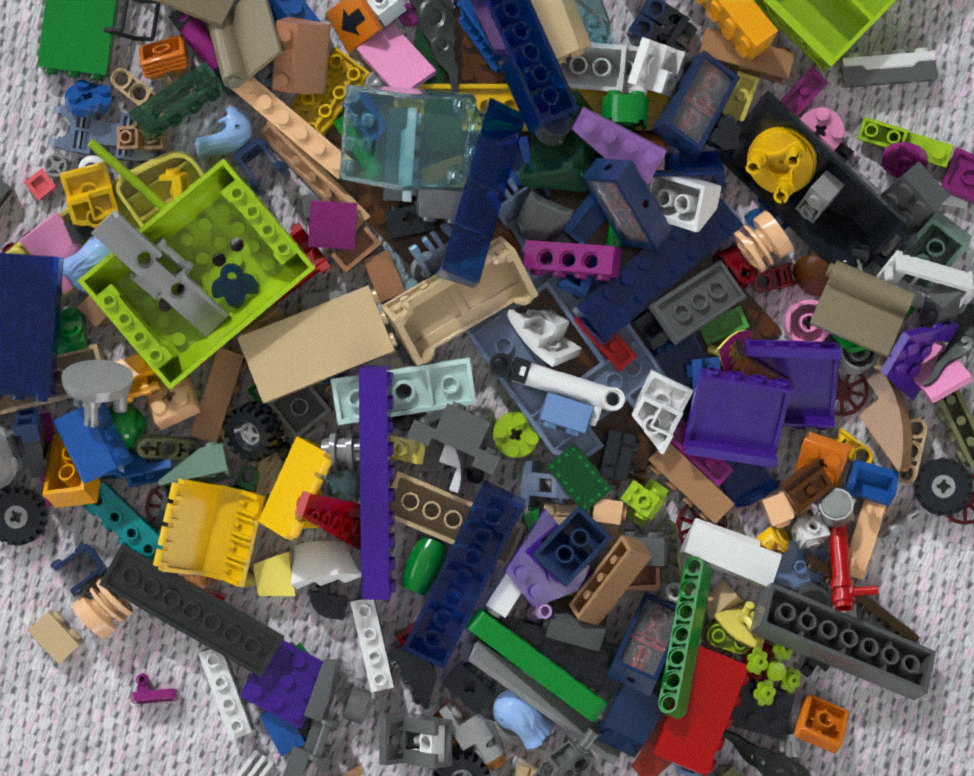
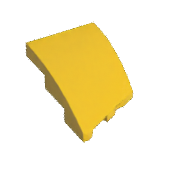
M105 161L60 173V179L66 194V204L73 224L97 228L114 209L120 213Z

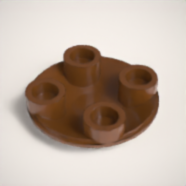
M817 253L803 256L794 264V279L805 293L821 297L829 279L828 276H825L829 264Z

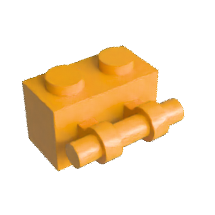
M139 353L116 361L128 367L133 373V385L127 394V403L132 402L134 398L142 395L149 396L153 394V391L161 389L160 378Z

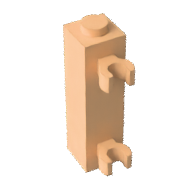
M864 499L860 501L848 538L851 577L864 579L887 507L885 505Z

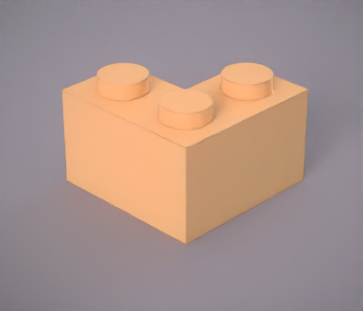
M783 488L757 498L767 524L777 528L789 525V520L793 519L794 515L798 518L809 514L808 509L813 508L811 504L800 513L794 512L784 494Z
M601 499L592 506L591 517L613 537L605 546L613 547L618 541V537L622 535V529L618 528L621 520L625 521L627 507L623 506V501Z

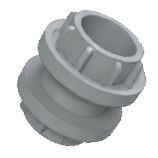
M349 431L346 438H341L339 432H331L330 436L322 439L321 449L332 454L330 457L333 460L330 467L332 472H340L342 465H347L350 472L358 470V467H360V442L356 431Z

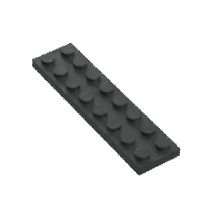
M124 543L120 546L100 581V586L257 676L262 677L285 637L283 634L180 575L158 570V566L153 565L154 561Z

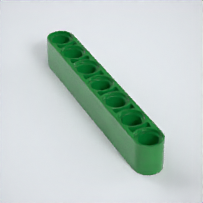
M697 556L688 558L684 564L658 701L659 709L674 719L683 717L688 708L712 577L711 566ZM701 566L700 570L695 573L696 569ZM697 588L695 594L691 596L692 591ZM692 611V615L687 618L688 613ZM688 633L687 639L683 641L684 635ZM684 656L683 661L679 664V659ZM680 678L679 684L674 687L676 680ZM675 702V707L670 710L671 704Z
M479 607L467 623L466 628L591 722L594 723L608 705L600 696Z

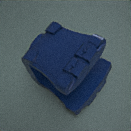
M262 138L251 141L240 149L234 158L236 164L240 166L250 179L249 185L258 196H262L267 192L246 164L263 151H265L285 179L291 174L286 164L275 157L273 150Z
M88 544L78 546L65 559H57L50 565L55 572H58L85 551L99 568L69 590L74 597L84 591L83 587L98 576H102L107 567L95 550Z

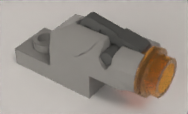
M451 703L439 710L443 718L452 719V733L463 751L474 745L475 748L473 750L483 760L486 767H490L491 771L508 762L505 758L506 753L504 752L503 743L494 722L486 721L478 713L462 722L460 710L456 706L453 707Z

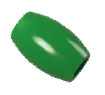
M423 535L413 546L407 557L402 573V587L426 596L440 577L446 559L447 545Z

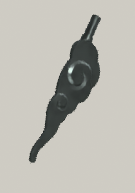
M409 0L412 7L416 10L419 27L431 44V52L434 59L449 76L453 98L461 105L463 99L458 93L459 70L455 61L454 50L456 42L454 31L457 22L453 13L452 1Z
M974 299L967 304L965 310L958 316L956 322L960 326L947 344L946 350L938 357L931 376L923 381V386L932 384L946 365L964 357L972 350L974 346Z
M725 729L722 737L729 740L741 757L751 766L757 768L763 776H811L810 772L803 765L794 762L788 756L781 753H773L764 747H758L754 743L748 742L739 734Z

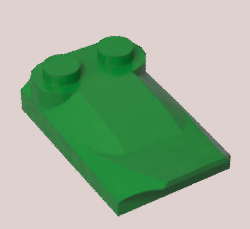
M73 307L66 308L58 319L28 328L3 332V349L14 355L20 365L88 348L86 317L78 308Z

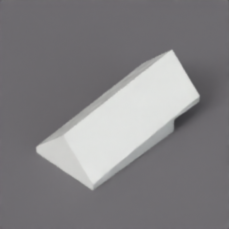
M591 43L592 47L585 49L584 55L574 59L570 56L566 58V63L555 67L553 87L599 91L619 90L621 93L642 91L645 92V95L648 93V89L628 83L639 48L637 46Z
M695 518L680 548V554L689 558L697 556L711 567L762 589L771 582H774L782 554L760 547V540Z

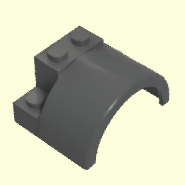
M453 401L452 405L447 403L445 409L433 411L421 417L419 421L414 419L407 435L408 438L426 446H429L431 439L434 438L474 456L475 458L471 466L491 475L494 474L500 457L497 456L498 451L496 450L495 441L488 429L491 422L487 421V415L476 410L474 414L465 411L467 406ZM436 420H440L437 425V428H433V422ZM483 439L486 444L484 450L479 448Z

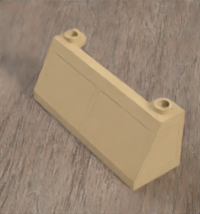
M500 236L381 305V308L409 356L419 366L427 364L433 359L435 348L512 303L521 305L531 303L533 298L538 296V293L518 253Z

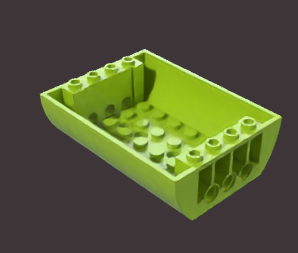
M223 158L138 229L153 243L163 236L167 240L166 243L183 259L191 261L193 268L187 274L230 314L208 337L204 336L173 307L169 311H163L160 308V301L163 298L154 300L141 286L130 279L129 275L133 271L112 252L83 275L78 282L168 389L171 390L312 272L315 266L244 179ZM235 238H240L244 242V247L239 252L231 248V242ZM162 252L163 255L158 260L168 270L171 269L175 273L179 267ZM140 253L137 258L138 262L142 263L149 253ZM217 253H222L226 257V263L221 267L216 266L213 262V257ZM181 283L173 284L171 291L178 294V286Z

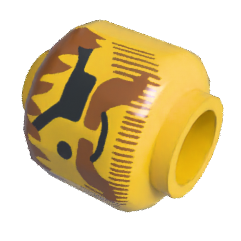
M771 526L756 536V539L761 541L760 547L779 554H784L789 549L790 538L782 528Z

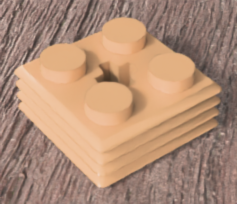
M189 375L171 390L168 389L163 381H160L161 389L153 391V394L146 396L153 422L160 430L201 412L192 378Z

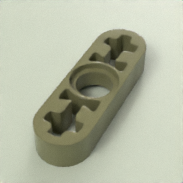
M143 434L134 442V449L143 458L185 460L201 448L200 444L192 437ZM146 442H148L150 446H156V450L154 449V447H146L145 450H143L141 446H144ZM167 442H172L173 449L168 453L162 452L163 445ZM179 445L182 448H189L190 445H192L194 447V450L191 449L189 453H187L185 449H179Z
M663 520L659 523L657 530L665 528V524H669L671 528H674V532L670 534L671 540L676 539V543L670 544L671 547L676 549V556L668 564L678 562V566H673L674 573L678 574L674 581L680 583L682 568L678 527L672 520ZM660 566L662 581L668 586L672 583L668 578H665V575L669 574V566L665 568Z

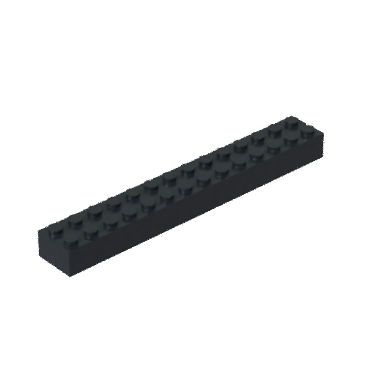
M492 615L586 687L616 695L623 683L607 677L620 645L602 641L600 650L596 651L545 637L547 628L543 627L542 624L508 615L506 618L502 615L499 618ZM474 636L470 655L474 647V644L480 640L486 646H488L493 651L502 656L504 659H506L511 664L516 666L514 663H512L510 660H508L506 657H504L502 654H500L498 651H496L494 648H492L478 636ZM666 661L653 688L658 693L661 691ZM680 678L676 680L674 687L679 684ZM748 680L746 686H741L739 693L742 694L738 707H733L731 716H734L731 726L784 740L789 722L785 715L791 714L796 695L794 693H787L784 689L773 687L776 689V694L773 696L772 704L760 706L757 703L758 700L753 697L758 682Z

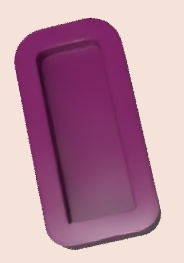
M144 673L137 675V692H131V702L133 704L179 700V691L177 689L149 690V677Z

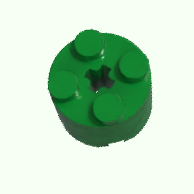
M619 90L607 91V96L602 97L601 116L632 132L636 131V127L642 126V130L648 128L649 99L645 97V92L642 91L621 94Z

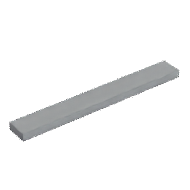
M480 640L474 644L468 661L578 740L583 737L589 726L597 728L595 723L588 720ZM599 740L591 748L612 764L619 760L621 751Z

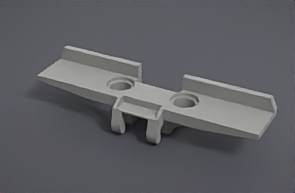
M115 209L92 232L93 236L133 271L129 275L130 279L141 286L154 300H158L161 297L166 300L204 336L208 337L230 315L187 274L193 268V263L183 259L166 243L167 240L163 236L154 243L151 242ZM162 252L179 267L175 273L171 269L168 270L158 260L163 255ZM140 253H149L142 263L138 262L137 258ZM182 283L184 285L183 291L178 294L171 291L173 284Z

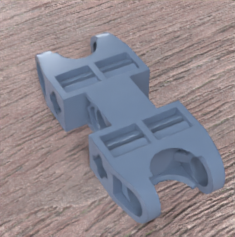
M67 105L54 107L53 113L67 118L70 123V129L66 135L58 136V139L50 138L49 145L71 153L93 155V150L88 147V144L94 139L102 146L109 145L115 147V158L118 160L145 163L160 156V154L150 153V150H117V126H166L161 121L144 115L121 112L120 123L98 120L99 112L93 113V117H80L68 111Z

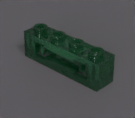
M204 62L130 111V121L147 143L152 139L156 140L171 126H178L183 121V118L189 114L199 112L207 102L217 100L223 92L222 82L208 64ZM162 111H164V112H163L164 115L161 116V117H159V116H160V113H161Z

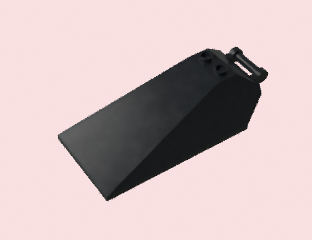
M770 91L763 95L741 123L742 131L736 139H733L734 143L729 150H720L716 155L727 168L829 265L830 263L835 264L838 260L852 267H857L858 263L852 258V247L855 245H865L871 248V256L866 263L862 264V268L868 267L873 261L883 268L897 250L903 252L917 240V235L905 227L909 220L899 208ZM773 127H788L801 132L811 141L817 155V167L813 178L804 188L793 192L785 203L783 200L782 203L776 202L773 196L774 193L762 188L756 183L751 174L746 171L747 154L751 143L761 132ZM827 170L842 182L844 186L814 223H811L808 219L801 216L796 207L810 187ZM898 235L901 238L900 242L887 256H884L881 252Z

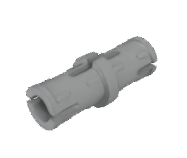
M914 508L900 519L895 518L893 523L879 531L877 536L880 539L888 534L881 540L886 545L898 535L906 534L907 530L920 521L922 522L923 517L920 514L912 519V517L919 513Z

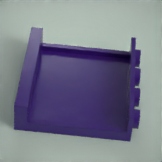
M746 339V356L753 357L788 377L795 386V392L789 398L783 426L793 427L794 429L813 427L818 430L835 428L834 413L839 359H841L840 344L838 342Z
M715 367L700 368L682 444L684 453L776 468L778 462L776 451L790 394L795 392L792 383L784 378L773 380L759 374L748 376L734 370L729 373L722 372Z

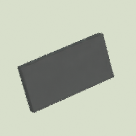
M720 259L651 304L649 309L673 344L676 345L746 299L747 296Z

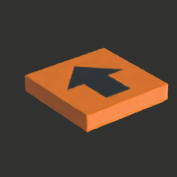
M342 0L326 13L349 53L355 51L383 29L366 0Z

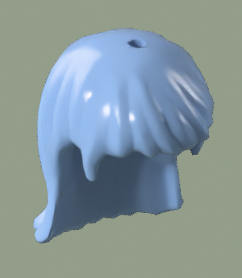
M227 107L225 109L227 115L218 120V123H226L220 127L224 130L217 134L196 139L195 146L198 158L203 160L212 155H235L240 149L249 144L253 138V129L249 116L237 107Z
M92 236L76 254L61 260L62 274L67 277V280L78 291L81 290L82 293H87L78 280L109 255L111 251L95 236Z
M506 690L500 693L494 701L493 716L496 722L503 728L514 731L521 738L527 750L543 745L546 737L551 735L555 722L512 691Z

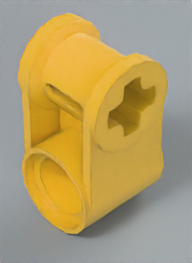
M840 428L835 440L851 445L848 461L853 463L856 459V453L862 449L867 453L865 462L871 463L873 460L872 450L858 441L853 435Z

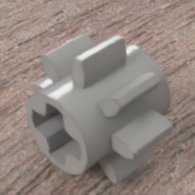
M786 731L784 740L778 739V750L784 752V755L788 757H799L802 755L801 750H807L806 741L795 737V731Z

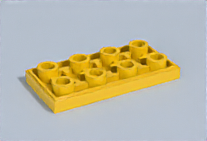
M335 47L328 59L326 93L299 94L289 108L325 137L333 127V122L339 119L345 111V107H342L345 97L363 87L366 77L370 75V72Z

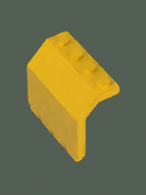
M297 436L258 522L288 540L298 539L305 523L301 522L303 518L295 514L297 500L301 496L302 491L319 493L324 482L321 477L322 475L327 476L333 460L330 459L332 454L321 449V444L302 436Z
M181 478L178 479V483L172 482L168 499L174 501L173 503H167L163 522L168 523V526L161 527L158 545L163 546V548L156 549L153 565L158 566V570L162 572L205 576L222 580L238 587H244L265 496L216 483Z

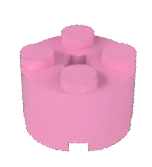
M825 107L814 108L800 118L815 132L817 131L816 128H822V135L819 136L832 148L836 149L841 143L845 132L841 118L834 111Z
M811 299L798 301L786 310L782 326L786 337L790 341L822 342L830 334L815 326H808L806 329V326L802 325V320H806V317H808V321H811L819 301Z

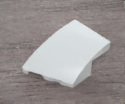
M642 37L628 83L671 96L683 75V65L686 61H691L693 55Z
M514 309L508 310L507 316L516 332L528 347L550 366H557L580 355L582 348L564 337L570 321L553 310H527L526 313H517Z
M651 369L638 396L632 416L658 451L664 455L693 390Z
M445 444L439 462L456 467L449 490L458 493L463 476L465 452Z
M328 540L311 541L294 546L291 585L296 589L313 582L320 586L338 579L346 583L361 577L362 573L354 563L356 561L350 554L348 544L344 542Z

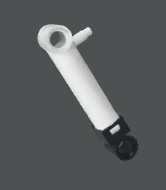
M506 353L495 354L488 362L489 372L495 377L501 378L509 375L507 381L527 385L593 406L589 425L596 426L602 409L613 412L619 410L625 403L624 393L618 388L605 386L534 364L532 361L515 357L512 361V358ZM497 359H502L506 362L505 371L496 370L494 363ZM609 393L617 397V404L615 406L609 405L606 401Z

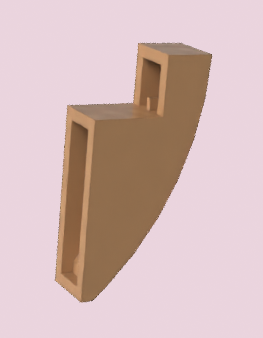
M878 370L867 381L879 399L859 414V417L896 469L907 472L910 469L912 454V431L909 413L900 389Z

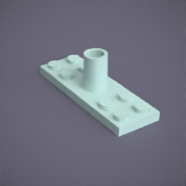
M470 357L389 369V372L394 374V384L390 386V395L394 396V409H390V417L445 409L447 403L452 405L453 401L464 406L477 404ZM359 374L331 378L338 425L359 422ZM400 384H407L411 387L407 393H400L397 388Z

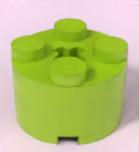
M512 411L502 415L495 423L493 429L496 447L501 453L512 458L528 455L535 449L539 440L538 434L520 411ZM513 428L522 430L520 434L521 439L518 441L516 438H510Z

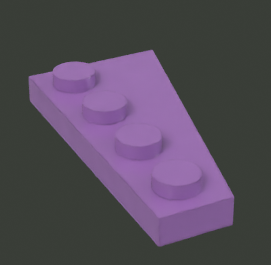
M582 107L572 126V130L604 158L632 160L647 186L667 152L665 148L585 107Z

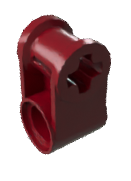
M733 244L714 255V263L721 259L735 280L738 279L737 283L742 291L755 279V269L748 263L737 245Z
M791 262L772 267L762 273H756L755 279L750 283L751 288L755 292L764 293L797 285L796 281H793L790 270ZM759 276H763L767 280V286L764 289L757 285V278Z

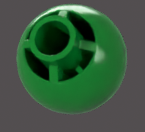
M127 404L128 410L124 413L114 412L113 405L108 407V410L113 418V424L122 436L126 447L131 448L134 446L135 440L144 434L147 428L146 418L133 405Z

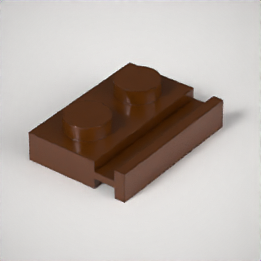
M813 458L779 484L796 513L803 511L834 487L824 468L820 466L819 459Z

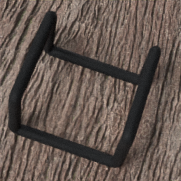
M124 0L120 28L105 27L103 29L106 33L134 41H153L156 36L160 3L152 0H132L138 3L156 4L151 37L133 36L123 33L129 0Z

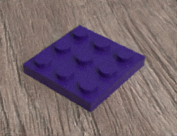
M282 640L262 677L251 673L239 697L301 729L307 718L304 714L323 661Z

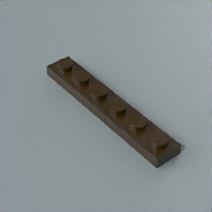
M808 550L803 556L807 562L805 566L815 574L818 571L825 576L823 580L830 585L832 568ZM855 596V599L861 603L859 608L868 615H871L873 612L879 617L877 621L886 629H889L891 626L897 631L896 635L915 643L919 640L920 637L916 632L869 596Z

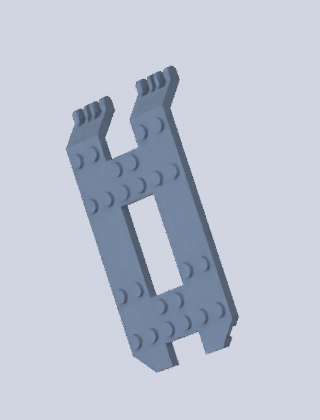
M521 168L516 171V175L525 186L519 191L514 180L508 177L505 179V182L513 192V196H511L502 182L497 185V188L504 195L506 201L500 204L493 191H488L484 196L492 206L502 228L505 231L510 228L522 248L517 253L523 263L525 242L532 239L521 234L515 221L529 193L532 191L536 195L539 194L527 172ZM446 221L440 225V228L448 236V242L443 244L436 231H431L429 235L438 249L434 248L426 236L421 238V241L431 254L424 258L416 244L408 248L426 279L467 256L455 231ZM562 231L557 242L571 243ZM552 254L549 255L546 259L547 265L551 264L553 261ZM526 270L537 293L545 288L598 360L599 364L580 378L620 389L624 393L625 402L627 401L631 408L634 409L651 369L664 376L665 373L601 283L596 280V276L587 294L583 298H579L557 287L560 278L553 277L552 273L544 272V276L530 275V271ZM512 303L464 331L487 365L495 354L506 353L512 358V361L515 357L532 361L534 364L547 367L543 360L522 340L507 316L508 310H515L521 304ZM590 304L594 306L637 355L620 372L573 321ZM497 359L494 363L496 370L501 372L506 370L507 365L504 360ZM509 375L501 378L497 377L552 455L559 456L575 443L588 458L604 446L591 429L592 425H589V422L586 432L584 434L579 433L578 437L564 433L565 429L558 426L556 430L542 426L543 422L539 421L538 418L546 393L548 392L507 381ZM609 393L606 401L609 405L615 406L617 404V397ZM602 409L598 421L611 412Z

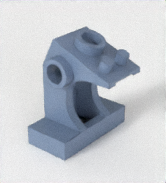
M524 460L520 506L537 507L538 496L552 498V502L566 503V499H571V496L552 474L540 472L541 461ZM541 478L552 479L551 492L540 491Z

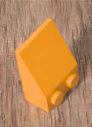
M54 434L42 495L55 508L97 503L100 478L83 484L60 434Z

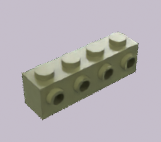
M958 389L935 402L938 409L935 413L941 423L944 422L947 427L945 434L951 444L954 443L958 450L955 452L958 461L966 467H973L974 419Z

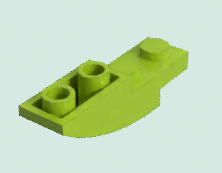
M864 117L857 137L860 141L884 150L887 146L894 143H913L926 151L929 157V164L946 169L954 145L909 132L907 129Z

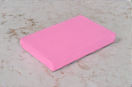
M393 23L357 48V53L399 100L436 75L435 68Z
M55 212L21 238L20 242L65 295L74 287L67 280V277L62 274L61 260L76 254L84 244L81 241L76 244L72 243L63 224L65 221L58 212Z
M938 340L934 342L930 355L922 362L918 375L913 378V381L932 404L973 382L972 375L957 359L946 365L932 384L923 386V381L931 376L938 357L947 347L942 341Z

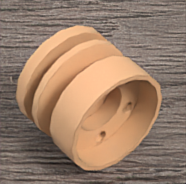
M763 211L753 218L755 231L747 225L742 226L746 237L739 230L733 233V237L742 255L760 273L766 270L762 259L769 266L774 264L770 255L772 252L779 258H783L794 250L786 233L767 211Z
M101 577L96 581L97 586L92 585L89 588L94 598L83 594L72 604V609L94 634L105 640L117 629L112 618L123 623L126 620L125 615L130 616L134 612V608L130 602L100 586L99 583L103 578Z

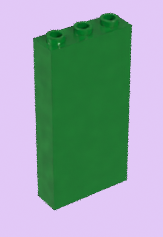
M46 0L37 63L40 69H44L43 73L57 75V72L61 71L66 72V76L80 78V74L89 75V79L103 81V77L109 78L115 35L106 33L103 29L105 27L116 28L119 0Z

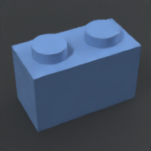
M548 392L546 393L538 420L543 422L542 426L556 430L558 426L565 429L564 433L578 437L579 433L584 434L586 432L593 406Z

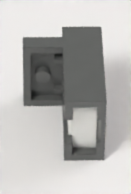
M414 713L392 714L390 717L380 718L379 764L386 766L405 763L433 769L451 767L452 719Z

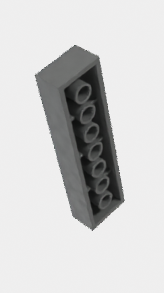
M772 582L760 590L750 633L909 699L916 700L928 693L936 651L851 615L837 611L834 608Z

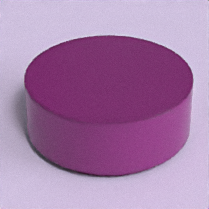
M410 3L404 4L407 10L398 16L399 21L404 26L413 27L418 24L416 10Z

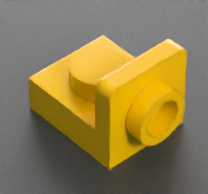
M179 168L166 169L165 173L159 175V181H172L170 184V195L173 197V200L189 187L188 172H180Z

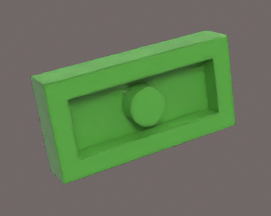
M738 306L723 313L699 330L705 344L709 345L730 336L736 331L749 328V324L741 306Z

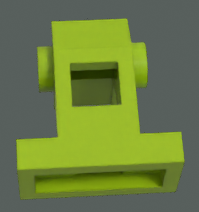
M651 477L644 487L633 480L620 498L630 505L626 511V517L644 528L649 519L652 521L665 501L663 499L669 490Z

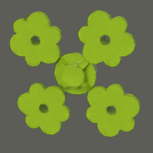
M775 643L772 651L775 653L776 660L772 661L769 665L766 660L768 655L766 652H762L761 648H754L752 654L747 656L749 661L747 663V670L759 675L762 670L767 669V676L770 679L759 682L757 689L753 693V697L758 700V705L772 704L773 696L776 694L772 681L781 680V688L786 689V692L790 694L795 691L796 687L800 686L801 671L791 666L786 670L784 664L781 663L784 659L788 660L791 657L793 650Z

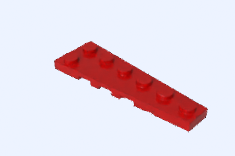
M302 491L296 503L295 514L351 547L361 550L360 503Z

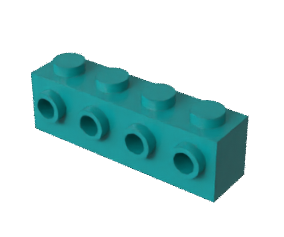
M105 480L101 481L97 503L86 504L84 508L92 516L97 515L102 520L101 524L107 531H114L119 536L118 541L121 544L124 543L154 561L156 549L163 548V546L158 545L160 533Z

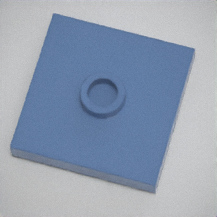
M790 539L789 549L782 554L774 583L795 589L796 586L799 587L800 584L806 581L819 582L821 572L818 571L815 574L805 566L807 562L803 556L809 550L825 562L828 551L819 548L808 549L807 547L799 549L797 542Z

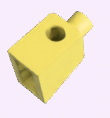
M290 551L253 563L254 572L248 573L244 588L256 586L258 596L297 595V589L291 585L292 559Z

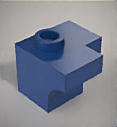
M718 356L690 358V364H686L687 378L692 379L693 394L700 368L715 367L720 369Z

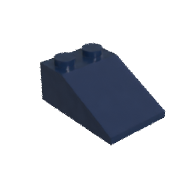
M578 505L532 556L561 584L567 587L613 537Z
M623 684L598 720L596 729L602 734L598 740L635 758L645 745L662 714L658 706L660 693L653 690L649 696Z

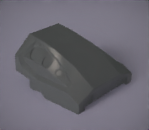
M531 191L517 216L515 224L521 234L529 239L557 242L574 210L563 207Z

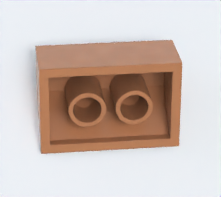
M294 17L277 20L276 29L283 52L274 59L272 90L293 94L326 93L331 24Z

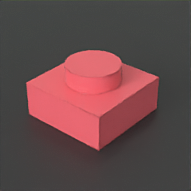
M43 168L24 182L38 201H41L58 187Z

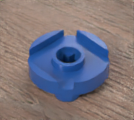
M83 79L77 80L75 85L65 92V106H68V111L80 117H93V113L100 112V115H103L110 110L112 105L111 90L106 85L89 83Z

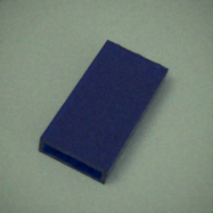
M0 253V399H2V395H11V400H25V396L34 397L36 402H48V398H53L56 395L64 257Z

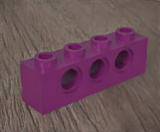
M526 240L523 265L526 270L530 271V275L544 276L545 272L552 273L553 277L566 278V274H572L576 279L587 280L588 276H596V280L610 281V278L619 277L622 250L615 246ZM552 254L553 261L551 264L547 265L546 259L549 255ZM575 256V263L569 267L568 260L570 257ZM597 257V265L594 268H591V260Z

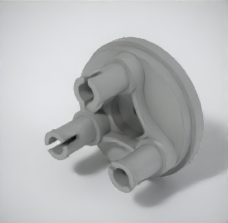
M86 360L74 363L63 371L62 385L66 393L74 398L73 405L77 408L84 407V425L88 427L89 421H91V427H96L99 425L98 408L102 402L113 401V411L117 413H124L128 410L127 394L133 385V373L125 365L114 361Z

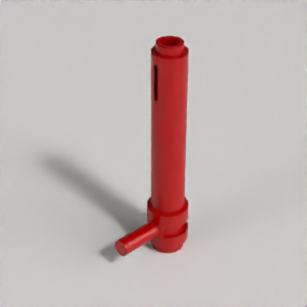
M847 524L837 528L828 526L831 533L829 536L832 567L830 585L831 591L834 593L831 596L832 604L837 611H849L853 609L855 596L879 595L878 585L854 587V580L851 579Z

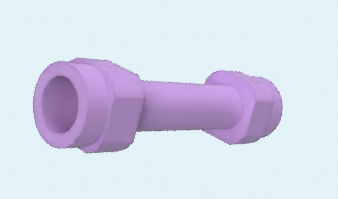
M547 604L529 607L525 611V618L530 622L548 619L552 614V609Z

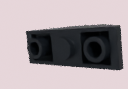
M398 643L390 644L389 659L394 666H399L402 671L400 676L405 685L409 684L413 689L411 694L417 704L421 703L423 708L426 709L430 703L437 677V669L425 650L411 648Z

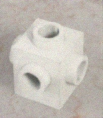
M805 514L798 517L791 528L792 539L797 542L799 549L806 547L808 549L817 548L825 543L831 535L828 525L823 523L821 517L816 515L810 516V514Z

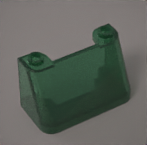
M579 90L527 99L524 118L533 128L529 163L522 164L517 172L519 182L525 187L576 192L589 190L582 177L593 163L594 148L573 131L572 126L582 107L591 111L593 109ZM549 108L563 110L570 120L568 130L557 143L545 142L537 133V124L543 113Z

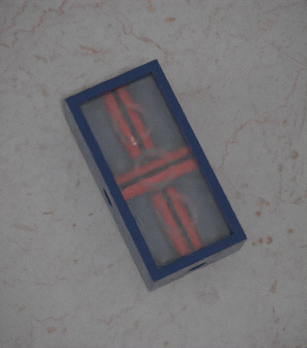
M705 50L695 55L688 62L680 81H678L651 131L686 157L700 152L740 77Z
M597 158L583 175L582 179L623 246L649 249L659 248L672 229L632 160Z
M645 591L607 677L649 696L651 695L667 659L676 611L675 604Z

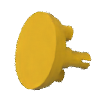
M773 127L761 132L751 143L747 154L746 171L751 174L756 183L762 188L773 192L774 200L778 203H782V200L785 203L793 192L804 188L813 178L817 167V155L811 141L801 132L788 127Z

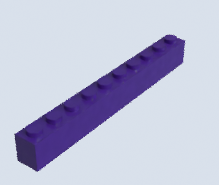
M361 365L359 368L362 600H390L392 593L396 591V579H392V570H395L396 558L391 556V547H395V533H391V525L395 524V511H391V502L395 501V488H391V479H394L395 467L390 465V456H394V442H390V433H394V419L390 418V409H394V396L390 395V386L394 384V374L389 372V366Z

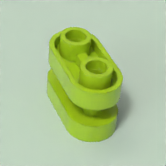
M718 621L710 622L705 628V638L715 647L737 654H744L751 648L729 635Z

